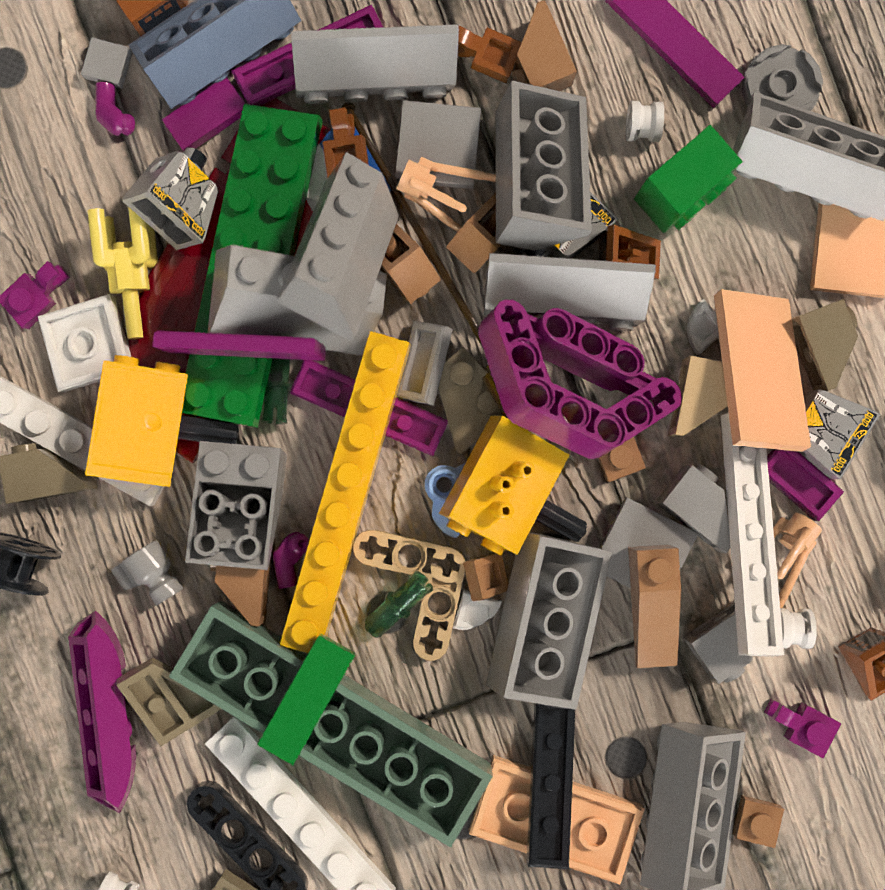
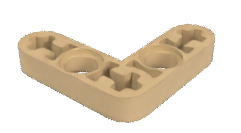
M369 529L362 532L356 537L353 544L355 557L361 563L427 579L413 638V647L416 654L424 660L435 661L440 659L446 653L449 646L465 569L463 562H465L463 554L452 546L381 530ZM370 536H374L377 538V545L389 548V539L396 540L397 544L392 552L393 564L384 562L387 557L385 553L376 552L373 558L366 557L367 552L361 548V542H368ZM414 545L420 550L421 560L416 566L407 567L400 562L399 551L403 546ZM427 548L436 550L432 557L443 560L447 554H453L454 562L460 564L459 569H452L450 575L442 574L443 569L441 566L431 564V572L423 571L422 569L427 561ZM443 592L450 597L451 606L447 612L436 614L431 611L428 606V600L433 593ZM425 616L435 622H448L446 628L438 625L436 637L437 640L443 643L441 646H434L433 652L426 651L425 643L420 642V637H427L429 635L431 623H423Z

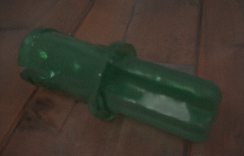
M272 358L264 395L262 423L272 424L273 411L276 408V425L287 424L288 390H291L293 386L289 383L291 359Z
M416 571L395 592H388L385 596L386 601L365 619V630L374 638H379L401 618H408L411 614L410 610L427 594L433 591L431 583L424 586L429 579L421 572Z

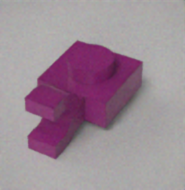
M47 261L37 271L35 278L28 273L22 274L0 295V304L21 328L30 329L38 321L37 316L46 314L57 304L50 294L65 283L70 276L60 265L54 266L51 262Z
M770 699L764 710V713L771 716L772 719L788 727L783 737L823 759L842 724L803 702L800 703L795 712Z

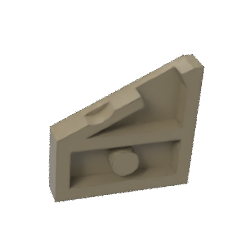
M464 347L460 348L444 363L438 387L454 446L459 455L464 453L479 439L490 416H503L482 380V377L487 372Z
M152 657L117 678L116 685L161 747L220 711L221 708L171 679L169 675L174 668Z

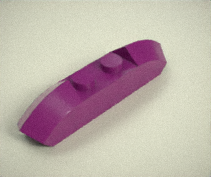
M95 610L78 622L68 636L87 796L99 804L120 813L129 796L136 768V745H130L132 726L126 713L125 696L116 685L117 678L122 676L121 670L126 667L121 644L108 622Z

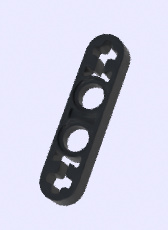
M203 781L193 789L187 799V809L191 817L262 890H281L284 884L283 880L286 883H290L292 880L296 881L298 884L295 890H307L308 878L303 869L220 784L214 781ZM209 794L213 795L215 798L212 802L213 808L209 805L204 809L200 807L201 795L204 797ZM223 807H226L228 811L223 814L216 824L213 819L221 812ZM228 820H238L244 826V836L236 840L230 839L224 832V823ZM259 848L268 850L272 855V864L266 868L254 865L251 859V854L254 850ZM279 864L282 865L283 868L279 876L276 874L271 881L268 877L273 875Z

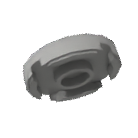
M780 44L766 48L754 57L743 75L745 78L742 82V93L745 104L748 107L753 92H757L811 111L822 91L823 78L819 65L811 54L803 49L799 51L795 48H790L792 45Z

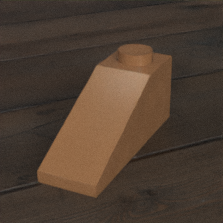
M671 545L628 547L636 668L677 666L681 603L679 549Z

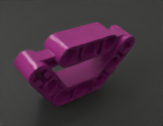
M503 300L479 324V338L507 418L514 424L588 459L602 457L676 410L681 404L682 394L679 386L673 380L666 377L655 378L643 372L645 361L638 348L563 309L551 308L537 319L527 314L525 308L520 303L514 300ZM544 360L605 390H619L629 396L610 408L605 409L552 383ZM525 397L531 401L532 405L528 403Z

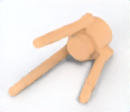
M422 156L418 163L409 159L396 189L405 193L404 198L417 203L457 233L462 226L426 199L430 196L460 212H465L467 207L454 198L433 188L436 176L430 174V171L496 182V174L436 163Z
M797 512L793 514L790 520L781 517L773 527L774 538L782 534L780 542L790 550L777 572V578L783 579L793 565L779 594L780 608H783L809 553L817 544L815 540L822 532L820 526L814 521Z

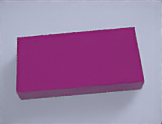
M226 77L195 96L191 102L183 104L164 117L162 121L184 152L186 148H198L239 120L245 102Z
M773 449L767 455L769 482L814 521H820L844 493L839 486L798 451Z

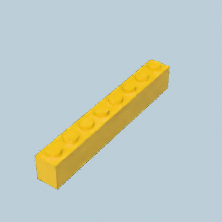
M373 331L369 332L281 638V646L309 653L320 633L326 637L328 635L410 352V342Z

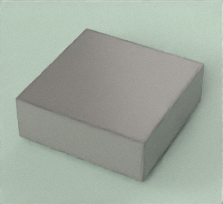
M91 37L81 75L87 80L98 83H111L116 88L122 89L133 52L127 46Z

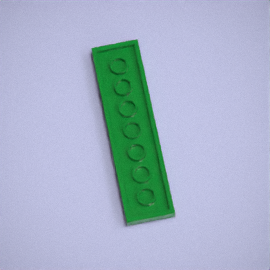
M244 104L194 332L208 333L217 250L229 245L294 256L323 123L319 115ZM189 354L185 373L188 374L182 413L258 428L272 358Z

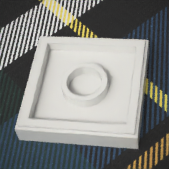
M107 294L37 316L58 392H67L100 382L103 361L113 362L114 355L132 357L114 295Z

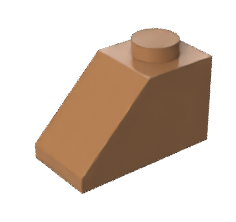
M545 0L537 3L517 53L515 70L512 71V78L516 82L562 91L573 85L577 70Z
M496 193L463 225L446 246L474 274L489 259V254L495 253L502 245L496 244Z
M396 224L380 269L383 273L387 274L388 280L400 294L412 304L419 297L426 295L442 279L421 247Z
M272 551L268 570L210 565V570L216 572L215 583L251 626H261L266 622Z

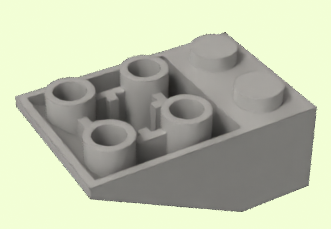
M200 441L185 563L268 570L283 495L287 454L281 448Z

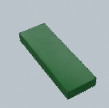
M320 633L257 745L287 763L294 765L356 653Z

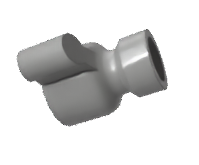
M157 540L141 548L111 570L123 590L147 585L150 588L149 596L156 606L184 589L176 577L170 576L168 572L171 564L170 560Z

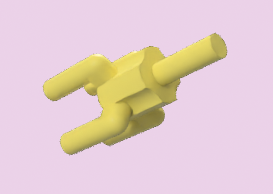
M128 207L132 242L116 243L114 218L105 216L104 209H89L87 214L93 261L97 266L103 267L107 271L110 293L122 294L127 339L144 338L138 293L150 290L147 268H153L158 261L155 230Z

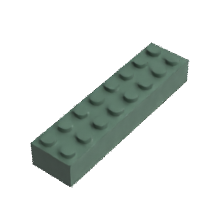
M219 601L210 607L169 677L263 734L308 653L281 646V636L263 625L251 626L238 610L223 601ZM346 675L343 676L299 754L303 759L450 848L493 777L490 762Z

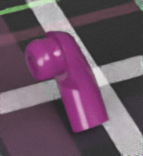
M106 82L96 83L95 115L97 121L113 135H131L135 129V119L131 114H123L115 106V85Z
M292 532L286 535L273 552L278 589L293 587L298 583L294 565L306 553L309 544V538L300 532Z

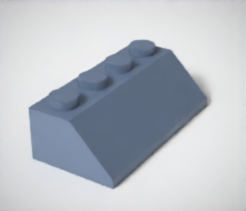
M194 0L128 46L172 109L176 105H185L191 102L197 96V91L209 83L214 84L225 79L230 69L240 62H248L256 58L261 53L262 47L271 41L281 40L290 35L291 31L294 30V26L302 20L290 0Z

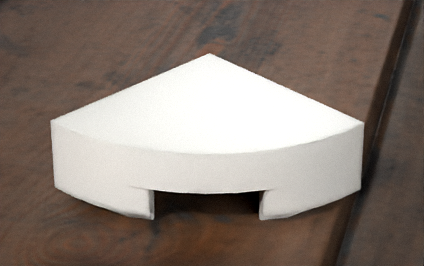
M704 299L694 307L687 326L689 343L696 355L701 354L719 338L716 312Z
M463 589L453 628L468 630L484 624L496 614L502 601L492 597L485 600L472 601L470 591Z

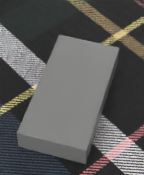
M413 321L408 341L411 344V348L396 396L397 398L434 406L453 329L443 325Z

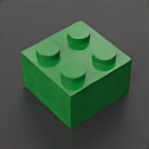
M710 124L650 175L634 197V200L663 234L672 226H675L679 231L706 204H711L737 179L733 172L743 161Z

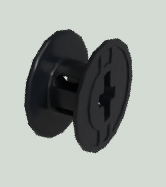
M0 532V589L26 595H47L49 593L48 587L33 579L32 575L38 559L57 560L61 558V553L37 541Z

